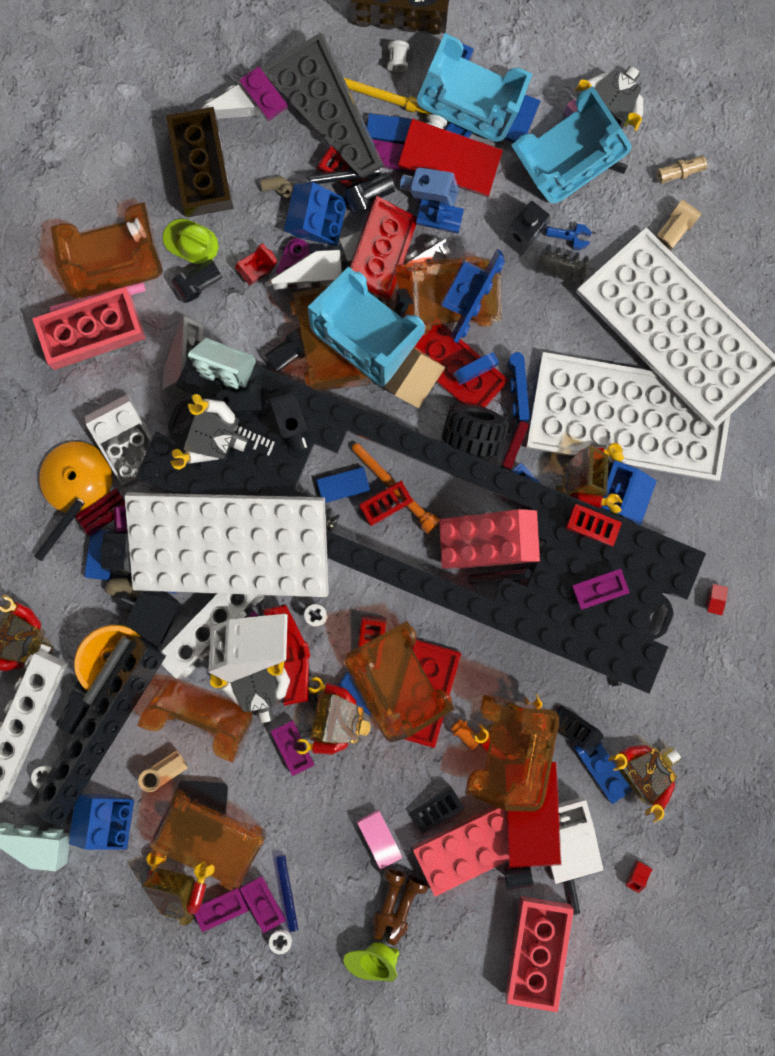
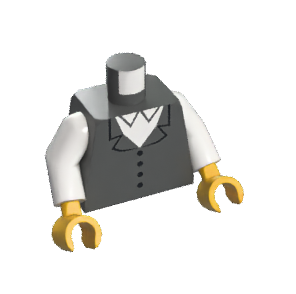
M629 66L624 74L617 70H612L609 74L603 73L589 80H580L574 92H582L593 86L621 129L627 125H632L635 127L634 131L638 130L643 116V97L639 94L642 87L636 83L640 76V72L636 68Z
M193 395L192 399L195 404H188V407L195 416L183 449L186 452L183 454L179 449L173 450L171 453L173 458L179 459L172 460L170 462L175 469H182L186 463L224 459L230 447L244 452L249 438L235 433L239 419L235 417V414L226 403L219 400H202L200 395Z
M285 661L230 683L211 674L210 684L215 688H221L244 712L257 710L260 723H264L274 719L271 707L278 705L285 697L290 678L284 668Z

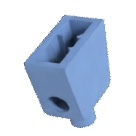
M417 168L414 177L403 175L400 182V189L411 191L414 201L420 204L421 200H427L454 206L459 191L454 173Z

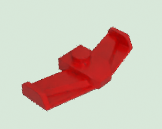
M286 604L262 609L265 616L287 615V647L284 668L290 678V683L284 697V706L308 701L309 658L311 656L309 645L304 641Z

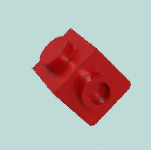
M262 243L258 245L253 254L237 262L235 269L251 286L271 274L277 259L273 252Z

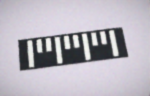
M237 426L235 433L249 438L246 447L274 459L280 444L279 442L243 426Z

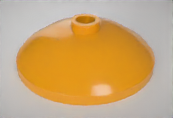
M68 442L54 448L44 459L39 473V484L43 496L50 505L64 513L67 512L78 497L85 502L77 513L79 514L108 494L113 483L112 468L103 453L95 446L84 442ZM71 472L76 473L74 480H69L68 476Z
M106 625L93 630L81 641L74 656V670L79 682L86 690H89L108 658H104L105 654L108 652L112 653L122 635L132 640L134 635L142 638L137 632L122 625Z

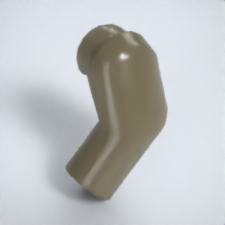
M279 176L260 180L263 192L275 190L285 198L292 196L294 186L284 177Z
M127 577L111 578L106 582L105 592L108 595L113 596L117 592L125 591L134 600L138 598L140 592H143L142 590H133L132 581Z

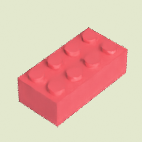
M126 287L33 318L47 364L54 370L146 339L132 295Z
M518 509L439 519L442 568L463 569L540 561L537 511Z
M502 803L412 846L413 852L435 897L509 861L508 814Z
M520 896L505 991L507 1004L558 1012L574 910L570 904Z

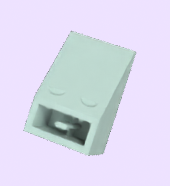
M205 338L188 354L193 366L196 367V371L200 372L201 377L212 381L218 378L224 381L223 384L236 390L239 386L246 388L256 362L253 355Z
M0 823V849L30 869L57 871L67 864L70 833H63L64 829L48 828V831H40L38 826L24 825L23 828H14L12 823Z

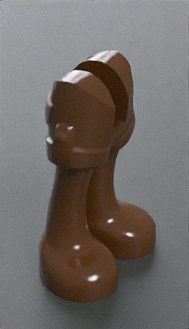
M385 869L383 878L388 882V890L381 911H377L374 914L372 938L381 941L387 929L386 926H390L392 929L390 930L387 944L396 946L408 930L409 924L406 918L413 899L417 894H425L428 891L429 885L423 880L409 875L396 913H393L397 895L404 883L406 874L393 869Z

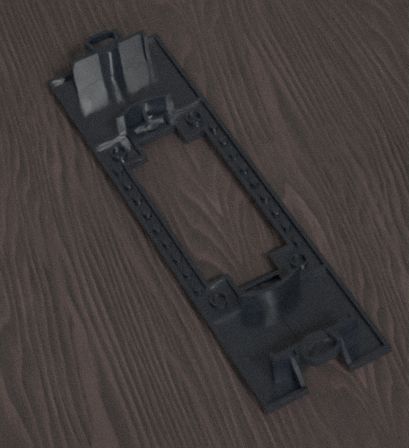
M195 340L192 349L195 348L201 342ZM187 358L176 386L191 395H200L202 400H215L217 393L225 389L233 393L251 392V385H261L263 387L264 414L235 415V417L239 419L238 425L279 442L277 452L273 459L248 447L245 448L244 452L230 447L224 459L186 463L182 469H175L170 462L179 458H173L171 453L173 450L179 449L185 454L186 451L183 449L195 416L191 415V423L183 430L182 434L174 433L173 428L181 409L184 406H188V404H195L193 399H188L180 402L174 408L168 422V430L171 437L155 431L137 472V479L173 494L311 497L295 489L314 445L338 454L346 433L350 432L537 511L538 538L546 542L539 556L540 561L536 563L527 587L503 578L494 601L326 530L327 559L650 694L668 646L656 642L654 639L666 634L674 615L672 605L663 593L688 600L705 558V552L260 366L254 365L246 388L239 386L236 390L223 384L224 381L218 378L212 381L201 377L200 372L196 371V367L193 366L190 358ZM295 391L307 431L303 432L307 447L292 452L288 437L283 439L270 399ZM295 418L287 419L288 428L290 430L297 427ZM574 504L622 522L613 547L565 529ZM581 513L576 524L579 527L584 518V515ZM589 517L586 530L590 531L594 518ZM600 520L595 530V533L598 535L603 524ZM608 524L604 537L609 538L613 525ZM618 569L622 570L630 593L583 610L579 609L571 586ZM659 604H664L668 610L660 632L654 635L649 631L650 616L655 612Z

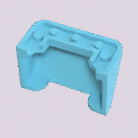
M444 33L417 96L419 106L489 140H503L519 112L533 74L521 68H511L507 71L505 77H502L462 58L463 44L457 38Z
M593 86L578 95L575 103L578 110L544 135L537 138L534 134H524L511 144L537 188L550 203H558L624 158L631 151V143Z
M348 267L308 306L310 327L319 339L375 383L385 386L424 334L425 325L416 315H406L402 318L368 292L365 276Z

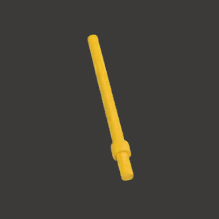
M344 78L349 90L405 107L406 111L415 113L418 111L427 115L433 114L421 108L415 97L410 96L406 98Z

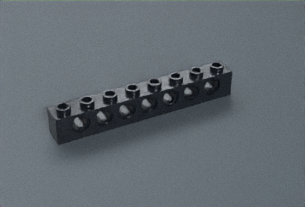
M134 635L29 804L40 820L61 826L166 657L151 642Z

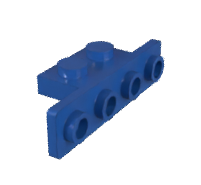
M496 249L485 270L463 260L441 301V306L461 315L451 334L453 341L456 343L459 342L461 337L465 338L470 328L468 323L472 316L476 317L479 313L482 297L489 294L495 273L499 274L504 266V256L499 249Z

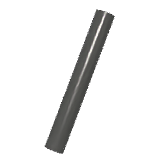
M122 635L85 694L84 702L92 704L131 640Z

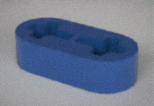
M492 352L460 368L453 375L458 384L462 385L495 368L500 363L495 353Z

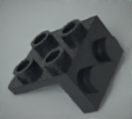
M180 781L178 784L176 819L172 823L171 834H178L177 838L192 839L193 835L203 836L202 840L217 841L218 837H222L225 834L228 785L219 782Z

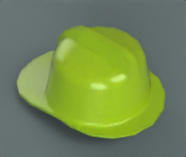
M174 220L168 224L163 233V243L167 250L191 263L203 264L210 259L213 260L217 255L219 246L215 234L208 228L191 220Z
M374 942L365 950L349 951L345 954L343 961L348 971L358 978L393 982L397 978L395 968L399 950L388 947L380 942Z

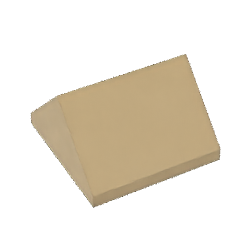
M414 347L384 387L398 398L420 408L445 367Z

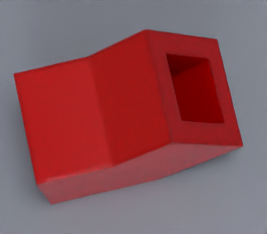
M713 584L709 588L705 606L708 613L723 615L728 587Z
M636 859L625 886L640 893L646 887L653 869Z

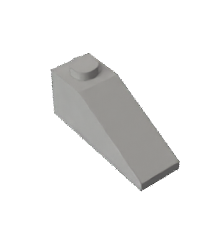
M185 316L180 319L164 366L162 386L163 391L180 398H184L189 393L176 386L195 340L200 342L203 340V325Z

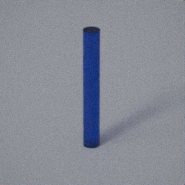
M279 855L276 856V863L289 932L298 931L299 927L286 856Z

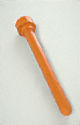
M359 443L352 445V451L388 488L397 483ZM398 489L395 490L396 496L402 502L405 501ZM413 499L414 502L407 507L420 519L421 528L429 534L439 524V518L435 514L427 513Z

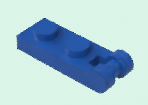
M515 352L508 361V367L513 371L514 379H510V391L515 393L516 403H512L513 417H517L518 424L521 421L528 423L530 418L525 359L520 352Z
M601 742L595 748L597 753L591 757L573 745L574 750L612 805L633 791L621 772L613 770L616 768V765L613 761L608 760L610 756Z

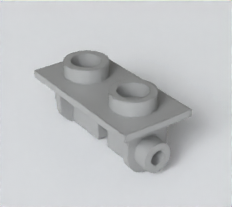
M433 237L424 242L425 247L419 251L412 250L408 252L402 265L408 267L405 270L409 278L413 276L416 278L429 269L425 262L427 259H429L432 266H435L448 258L447 255L451 252L447 245L442 246L446 240Z

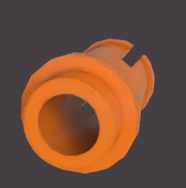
M459 719L450 728L453 732L452 735L457 736L470 750H473L479 743L475 741L470 732L472 731L475 735L476 733L466 725V720L462 721Z

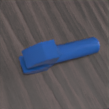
M578 223L572 231L547 227L545 230V235L548 237L569 240L573 244V250H582L590 244L589 241L579 240L578 235L591 236L592 234L586 225Z

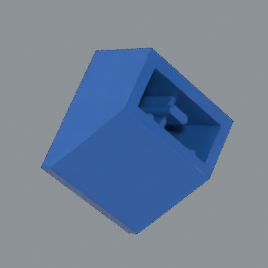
M314 182L294 184L284 231L300 239L338 246L348 200Z
M615 460L610 464L607 472V493L603 495V498H607L610 494H617L621 498L622 503L616 502L614 504L621 508V512L612 513L608 506L603 505L600 509L641 526L657 480L635 467Z
M81 794L74 804L68 844L84 850L127 849L134 799L100 794Z

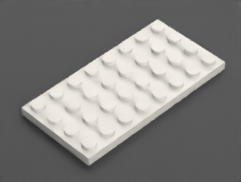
M647 228L641 231L576 291L712 430L717 428L775 373V354Z
M543 352L526 448L576 457L582 449L588 447H604V449H608L610 444L618 443L622 447V454L624 456V459L620 462L626 465L719 482L730 415L717 428L712 430L654 371ZM605 456V458L608 457L607 463L613 462L610 456Z
M127 493L125 495L133 590L327 597L329 594L325 497Z

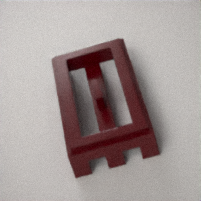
M519 422L501 468L509 471L512 469L528 429V423Z
M115 488L75 517L90 537L114 520V509L110 510L118 504H121L119 506H125V501Z

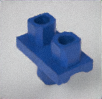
M421 200L416 225L459 234L464 208L445 205L442 202L436 203Z

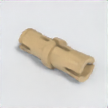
M704 155L686 161L678 160L676 164L657 169V179L660 184L679 178L681 180L686 179L688 175L707 170V161Z

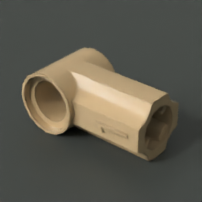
M682 199L656 237L668 249L672 250L684 233L691 229L702 213Z
M176 750L149 769L143 771L138 778V784L143 791L153 792L189 767L182 755ZM148 773H152L157 777V784L154 787H149L145 783V777Z

